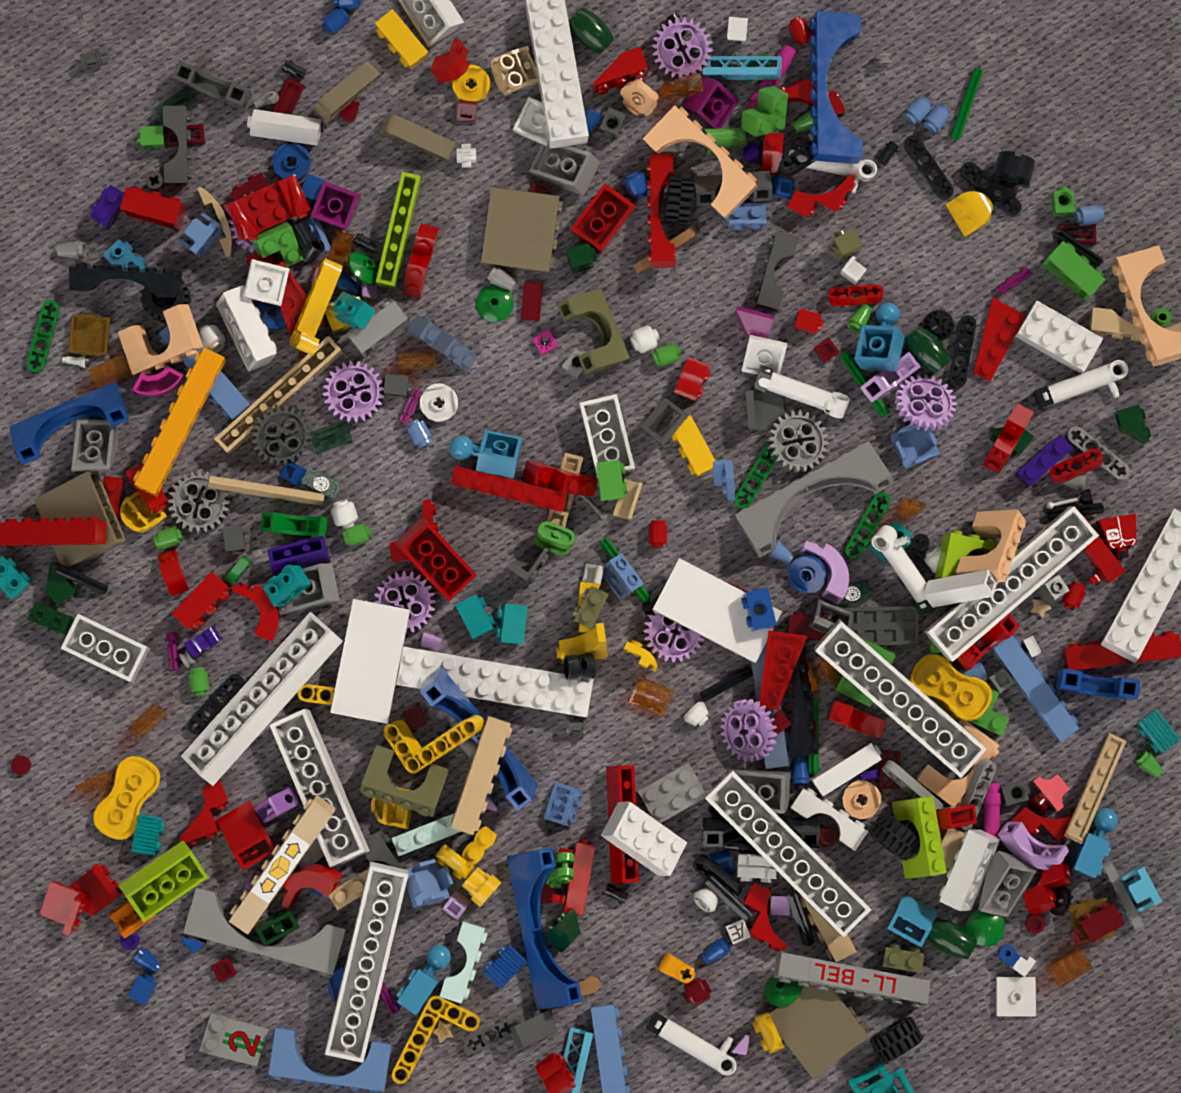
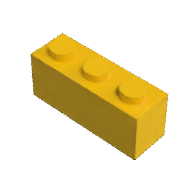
M393 9L375 22L377 28L375 32L381 39L385 38L388 41V48L393 54L398 53L401 57L399 61L405 68L409 67L413 70L429 57L428 51Z
M689 415L671 438L673 442H678L680 446L678 451L681 457L687 458L689 462L687 467L691 475L695 474L698 478L713 470V462L716 460L693 418Z

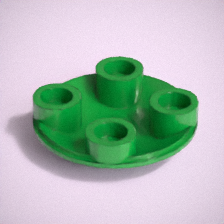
M978 908L968 917L966 930L977 939L978 945L991 946L1002 938L1005 931V923L1002 916L981 912Z

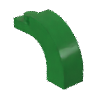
M262 512L260 531L301 537H325L327 517Z

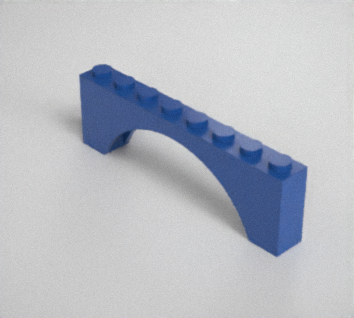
M816 11L809 21V28L812 29V35L809 40V45L812 46V53L810 54V64H812L810 82H812L813 86L810 91V100H813V106L810 110V117L813 118V124L810 129V134L813 136L811 154H813V161L858 164L863 158V139L850 132L835 114L827 91V73L833 55L845 44L856 40L861 33V14Z
M442 666L426 677L420 693L432 707L443 710L458 723L473 715H479L483 718ZM482 731L472 737L477 744ZM506 746L503 758L499 757L497 763L500 765L497 776L502 784L506 798L518 811L533 800L538 784Z
M552 847L507 856L536 1008H552L583 1002L579 982L569 977L558 966L548 949L542 931L540 917L541 895L549 874L556 867Z

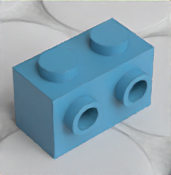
M119 239L102 254L111 265L121 264L122 268L137 265L139 269H145V264L147 263L139 254L135 256L131 252L133 248L127 241L122 243ZM127 280L131 285L134 283V281Z

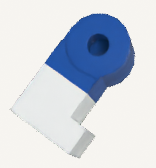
M1003 945L998 950L999 958L1024 977L1036 962L1030 956L1025 960L1010 945Z

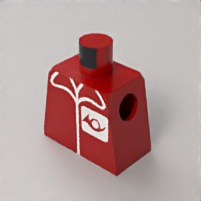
M1136 513L1098 520L1097 525L1103 541L1109 550L1116 549L1118 560L1129 558L1128 547L1134 546L1137 543Z

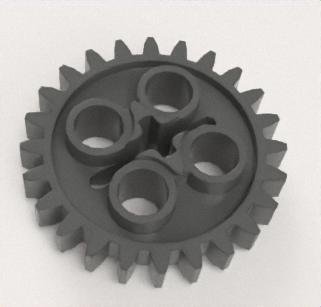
M275 404V410L268 407V413L261 411L262 418L255 417L258 423H252L255 430L250 431L251 435H253L250 441L254 443L252 448L256 450L258 456L261 455L263 461L267 459L272 464L275 460V463L279 465L282 460L287 465V459L294 462V456L301 458L300 451L306 453L304 445L310 446L307 439L312 438L308 433L312 429L308 426L310 422L306 419V415L304 413L301 414L299 408L294 411L295 408L292 405L287 409L285 404L281 408ZM293 421L290 426L285 427L287 422ZM269 425H274L273 429L267 430ZM290 439H295L292 444H288ZM276 442L275 447L269 448L272 443Z

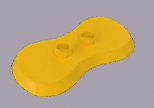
M928 654L922 657L912 670L910 681L928 697L944 702L953 714L962 720L972 721L978 719L985 713L991 703L992 690L990 686L982 679L961 674L944 656Z
M130 756L120 762L115 772V781L111 792L98 804L94 811V825L102 834L112 839L123 840L134 833L141 806L156 791L160 782L159 770L153 763L138 756Z

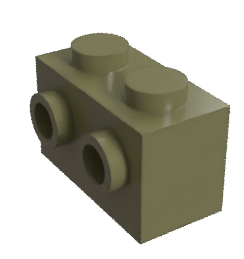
M855 229L848 232L843 230L835 234V238H833L830 252L834 259L838 258L839 262L860 252L863 246Z
M593 586L590 589L586 588L581 597L584 599L582 606L577 605L572 615L576 617L574 621L592 630L609 594Z
M889 944V947L884 946L881 966L922 973L924 953H921L919 948L909 947L908 950H903L901 945Z

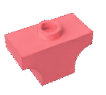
M1058 774L1053 775L1047 780L1037 776L1031 781L1040 792L1038 796L1048 802L1055 811H1059L1064 807L1062 797L1070 789Z

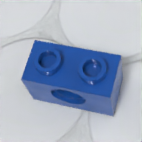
M768 587L743 594L744 597L741 598L743 609H747L748 616L746 617L748 628L752 629V632L772 628L777 625ZM755 605H760L763 608L762 615L754 613L753 607Z

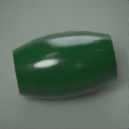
M581 7L569 19V26L576 38L595 53L601 54L614 41V37L607 25L596 14L584 7Z
M921 326L917 327L904 340L908 350L918 363L935 374L951 360L943 343L933 333Z
M938 918L935 919L927 936V939L940 951L960 959L968 960L977 944V939L965 928L954 922Z

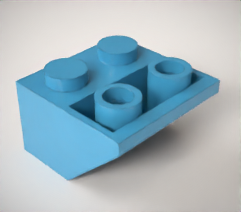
M903 894L885 928L922 947L931 931L938 912Z

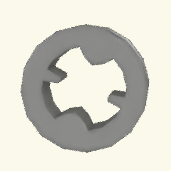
M890 53L874 56L877 60L875 63L877 67L892 64Z
M187 649L184 654H179V657L188 669L191 664H196V661Z

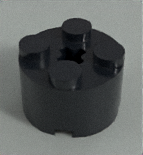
M1001 151L997 157L992 179L1005 182L1004 186L1009 188H1015V186L1029 188L1035 160L1023 154L1020 157L1016 156L1015 152Z

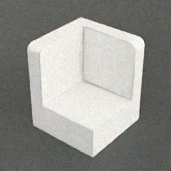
M729 17L728 40L742 41L741 45H745L748 18Z
M852 256L840 274L856 285L867 269L855 261L856 257Z

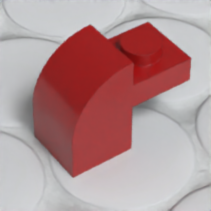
M460 39L453 40L449 54L435 56L430 71L439 83L454 81L468 70L470 64L467 62L466 57L469 51Z
M176 549L158 555L159 568L171 597L188 591L187 578L181 567Z

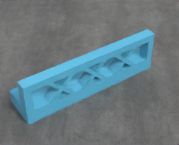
M711 56L712 59L706 60L709 65L703 67V76L714 80H781L782 57ZM711 62H720L723 66L711 67ZM732 62H739L741 67L728 66ZM751 62H757L760 65L759 67H746ZM769 62H777V67L765 66Z
M570 1027L564 1058L569 1066L567 1069H571L576 1078L574 1080L576 1087L569 1091V1093H579L593 1032ZM573 1032L584 1034L583 1043L578 1046L574 1045L572 1041ZM570 1044H572L574 1048L569 1051ZM582 1046L581 1052L579 1053L577 1048ZM575 1050L579 1056V1061L571 1066L567 1057L569 1053ZM577 1065V1069H576V1073H575L573 1067H575V1066Z

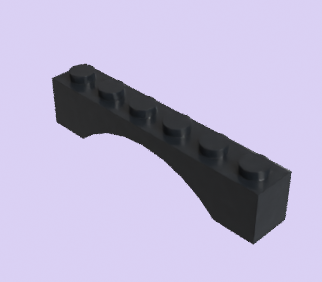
M76 262L75 266L69 267V290L89 291L97 288L101 283L109 279H126L143 285L155 296L176 297L182 295V272L174 271V268L157 270V267H145V269H139L137 265L122 268L121 264H112L110 267H105L104 263H94L93 266L87 265V262Z
M805 644L790 680L795 695L796 712L791 732L787 737L789 758L819 754V742L816 737L817 725L813 715L814 704L811 700V683L808 678L809 666L806 662Z
M703 818V847H724L733 842L746 840L725 818ZM781 818L810 848L820 847L819 819Z

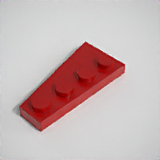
M283 261L276 264L277 266L287 268ZM289 271L282 304L279 307L291 337L306 302L307 295ZM323 319L321 320L318 329H320L322 326L326 324Z
M993 297L973 374L988 382L992 380L1026 317L1025 314Z
M769 630L759 699L760 707L765 705L766 709L779 710L808 636Z

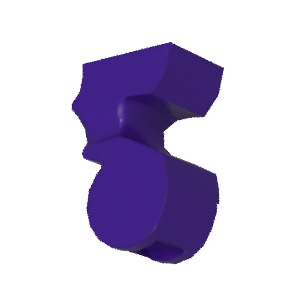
M213 626L198 634L195 639H190L184 645L192 657L196 659L201 655L202 651L209 650L222 641L223 637H220L216 627Z

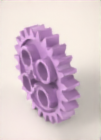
M676 17L675 23L668 20L669 26L667 27L665 24H662L664 31L657 30L660 36L653 38L657 41V44L652 45V47L657 48V51L653 52L652 55H658L659 57L655 62L662 63L659 69L665 67V74L671 71L672 78L676 73L679 75V79H682L683 74L689 79L691 72L694 76H697L696 70L698 69L703 72L701 65L708 66L709 64L705 60L712 59L708 52H712L714 49L709 48L708 45L712 44L713 41H707L711 34H704L706 27L700 29L701 22L694 25L693 18L689 22H687L686 17L683 18L682 22H680L678 17ZM684 30H689L692 33V38L688 41L682 37ZM675 32L678 33L682 45H687L688 47L685 51L691 60L690 64L687 62L684 52L678 51L680 44L674 35ZM671 38L675 41L673 49H668L665 46L666 39ZM693 47H697L700 50V56L697 58L692 57L690 54V50ZM677 55L683 58L681 66H676L673 62L674 57Z
M350 361L347 367L343 362L342 369L336 366V373L329 372L332 378L325 379L329 385L323 386L324 389L328 390V392L323 393L324 397H328L324 402L325 404H331L328 408L329 411L335 409L333 414L335 417L341 414V421L347 417L348 423L351 422L352 418L358 423L361 417L365 422L366 415L372 418L371 412L378 413L376 406H382L379 399H385V396L380 394V392L384 391V388L379 386L383 384V380L377 381L380 374L373 375L374 368L367 370V363L361 367L360 361L357 362L356 366ZM359 375L365 377V381L362 384L355 383V378ZM345 382L347 384L346 389L338 391V383ZM367 385L370 386V388L357 391L356 396L349 394L341 399H338V396L351 393V388L359 390ZM364 393L371 394L369 402L361 401V396ZM346 400H352L353 406L350 409H345L343 403Z
M926 374L924 379L920 375H917L916 380L911 376L909 381L905 379L903 385L900 384L896 392L894 403L897 406L895 409L900 410L899 416H905L904 422L910 421V427L916 424L917 430L923 427L925 432L928 427H930L932 432L936 427L941 430L943 425L947 426L949 421H952L956 413L957 403L954 402L956 396H951L953 390H947L948 384L942 386L941 379L936 382L935 376L930 380Z
M403 571L401 577L396 572L394 579L389 575V582L387 583L382 580L384 587H377L381 593L374 594L375 597L379 598V601L373 603L405 609L403 605H400L402 597L399 586H402L406 600H410L407 606L410 610L411 618L408 620L407 630L410 628L414 633L415 626L421 630L422 622L426 625L428 624L425 620L426 617L432 618L429 611H435L431 607V604L436 603L435 600H431L435 593L428 592L432 586L425 587L427 580L425 579L420 582L421 575L414 578L413 572L410 573L409 577L405 571ZM413 585L417 588V592L415 595L409 596L406 593V589ZM396 591L398 593L397 600L390 601L388 599L389 592ZM420 604L422 611L419 614H413L411 610L413 605Z
M653 611V615L647 614L650 621H644L648 628H644L643 632L648 633V635L644 636L643 639L650 640L646 646H653L650 651L652 654L658 651L657 658L664 655V661H667L670 657L674 663L676 657H678L679 661L682 662L684 655L689 659V652L696 654L694 648H701L698 641H704V639L698 633L688 628L682 629V626L678 623L676 624L673 620L669 624H664L663 618L665 616ZM676 626L678 633L672 634L670 630ZM661 633H666L667 635L664 642H658V636ZM684 638V646L676 647V641ZM672 639V645L671 647H668V644Z
M743 699L734 702L733 705L728 706L729 710L724 711L726 716L721 718L724 724L720 725V727L724 729V732L720 733V735L725 736L722 742H728L729 745L726 749L732 748L731 755L738 754L737 759L743 758L744 762L749 760L754 762L768 756L769 751L773 750L771 745L776 744L773 737L778 736L777 733L773 732V729H776L777 726L772 725L775 719L769 718L771 712H765L766 706L760 707V702L754 703L753 699Z

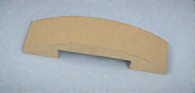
M199 187L197 189L206 209L212 206L215 209L226 235L225 238L219 241L227 259L231 260L234 245L233 238L231 237L232 231L228 229L230 227L228 219L215 198L205 189Z
M565 453L561 469L580 474L584 457ZM568 494L564 512L550 509L547 522L566 527L574 494Z

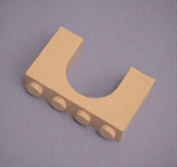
M188 304L176 305L163 311L170 331V343L162 354H158L152 349L143 325H132L118 332L132 375H151L152 370L164 369L167 366L166 364L182 361L181 357L193 356L197 354V350L203 348Z
M1018 509L977 512L972 528L980 536V539L1001 538L997 547L987 554L961 557L956 570L958 575L988 569L997 582H1005L1010 572V566L1015 557V551L1020 542L1023 528L1026 525L1025 518Z
M962 719L957 721V723L983 744L987 750L972 765L969 772L960 779H948L928 764L925 765L915 779L950 807L961 805L964 798L963 795L968 789L977 764L984 758L993 760L999 753L997 748L1000 746L969 722Z

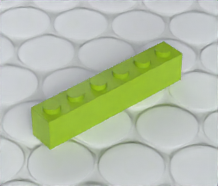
M406 172L401 173L376 278L377 286L396 290L422 181L419 175Z

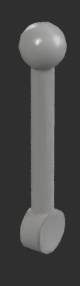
M577 495L582 497L599 514L601 519H606L607 514L602 512L586 496Z

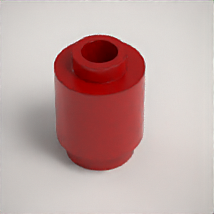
M798 16L790 20L788 28L794 42L798 46L808 43L812 33L805 18L801 19Z
M651 520L648 526V544H652V548H663V545L667 544L668 526H666V521Z
M1072 581L1067 586L1070 591L1064 594L1061 602L1064 603L1063 607L1074 611L1075 608H1080L1086 594V586Z

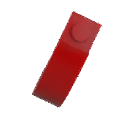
M244 583L234 584L231 591L253 600L260 610V621L254 634L274 643L280 625L278 607L273 606L265 590L255 584L253 590L250 591L251 587Z
M1010 613L1007 614L956 659L966 671L972 669L987 651L996 644L1009 639L1020 627Z
M310 864L300 868L282 885L286 891L282 896L284 900L281 906L287 910L293 906L304 887L314 888L328 897L336 890L343 874L322 864Z

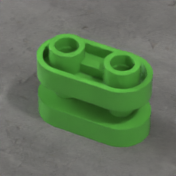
M551 522L541 523L534 537V542L539 548H547L549 552L561 556L567 555L570 552L575 541L573 531Z
M562 852L554 855L556 867L546 880V883L551 888H561L562 885L574 879V869L569 868L575 862V855L572 853Z

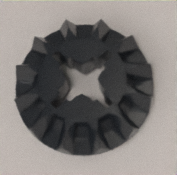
M937 309L925 317L923 327L933 333L939 340H943L951 335L954 321L952 316L945 310ZM935 319L939 322L945 319L942 325L943 330L939 327L934 330L932 329L936 324Z
M1063 885L1053 889L1056 897L1054 901L1055 908L1051 909L1050 912L1056 916H1064L1065 912H1069V906L1073 905L1071 903V900L1074 898L1071 895L1072 890Z

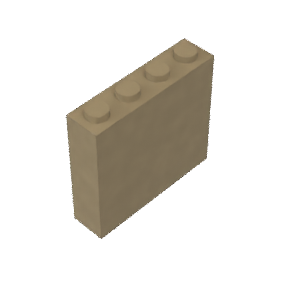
M491 187L481 264L541 273H550V269L554 270L555 258H552V251L557 249L558 239H554L555 231L559 232L560 220H557V214L562 212L563 202L559 201V196Z
M98 471L85 472L34 499L36 509L40 513L41 518H50L49 521H54V518H66V521H70V517H82V521L87 520V517H99V521H106V545L52 546L61 565L74 568L126 542Z
M809 984V987L802 986L801 994L793 1004L786 1007H775L769 1014L778 1034L814 1079L868 1037L866 1033L868 1028L862 1021L858 1023L854 1018L857 1014L850 1005L848 1007L845 1006L842 1002L845 998L841 993H836L832 988L819 990L816 989V985Z

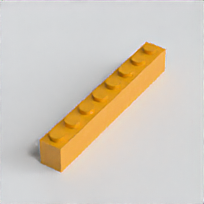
M203 348L202 352L198 351L194 359L196 362L194 368H190L187 372L186 378L188 380L185 385L180 386L177 393L179 397L176 403L173 402L168 411L170 415L167 420H163L160 426L162 431L159 437L155 436L151 444L153 448L150 454L147 453L142 462L144 466L141 471H137L134 477V485L153 496H158L226 362L225 357L207 348Z

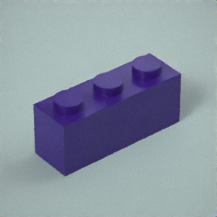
M1060 434L1017 471L1015 475L1026 488H1029L1070 452L1073 447Z
M314 537L267 549L270 566L275 576H278L287 565L301 566L303 569L317 564L331 563L328 545L324 537Z

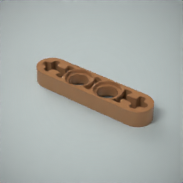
M692 226L669 242L674 243L678 250L696 238L699 233ZM647 255L634 264L633 268L639 275L653 265L652 262L648 261Z

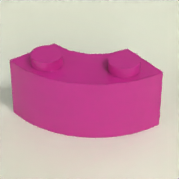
M166 366L162 372L156 375L147 376L140 374L132 391L146 397L164 396L176 390L184 382L186 376Z

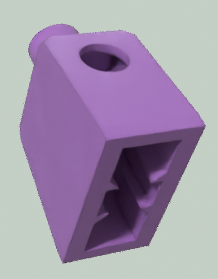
M289 787L254 807L264 825L299 805L301 798L297 789L293 791Z

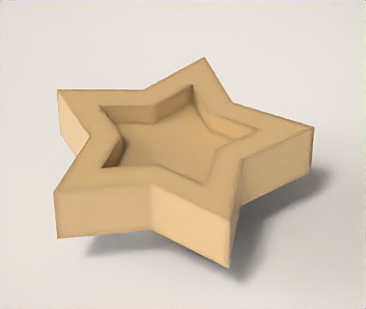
M1032 599L1033 608L1030 613H1038L1043 618L1045 612L1052 609L1042 599Z
M439 1020L438 1028L433 1033L438 1035L440 1043H443L446 1038H453L451 1033L453 1023L445 1024Z

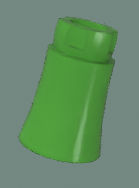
M741 127L703 129L705 135L709 133L715 138L716 142L714 144L719 148L723 146L725 149L737 148V146L746 145L745 131ZM704 146L707 155L713 153L709 148Z

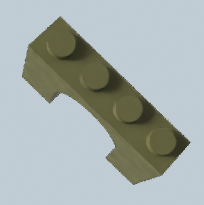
M602 289L567 297L557 304L564 322L576 318H586L592 321L600 332V347L589 350L579 356L586 375L620 365L630 359Z
M376 745L363 778L360 793L369 798L381 799L387 804L399 805L405 810L416 811L422 816L433 817L444 789L449 769L431 763L424 783L415 790L403 791L394 787L387 775L393 760L394 751Z

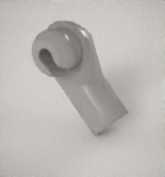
M270 91L253 101L258 110L266 105L276 104L279 96L275 91Z

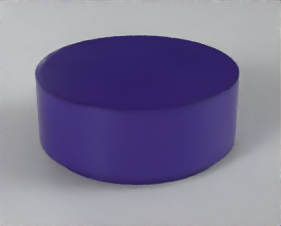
M756 143L747 145L743 151L744 159L750 163L757 162L762 156V148Z
M878 769L860 773L861 780L880 776Z
M136 932L125 939L122 935L120 937V944L126 950L135 949L140 943V937Z

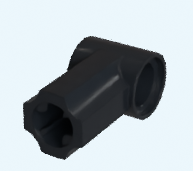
M300 222L292 228L297 241L302 247L300 254L306 261L314 262L324 251L325 245L322 240L314 237L306 222Z

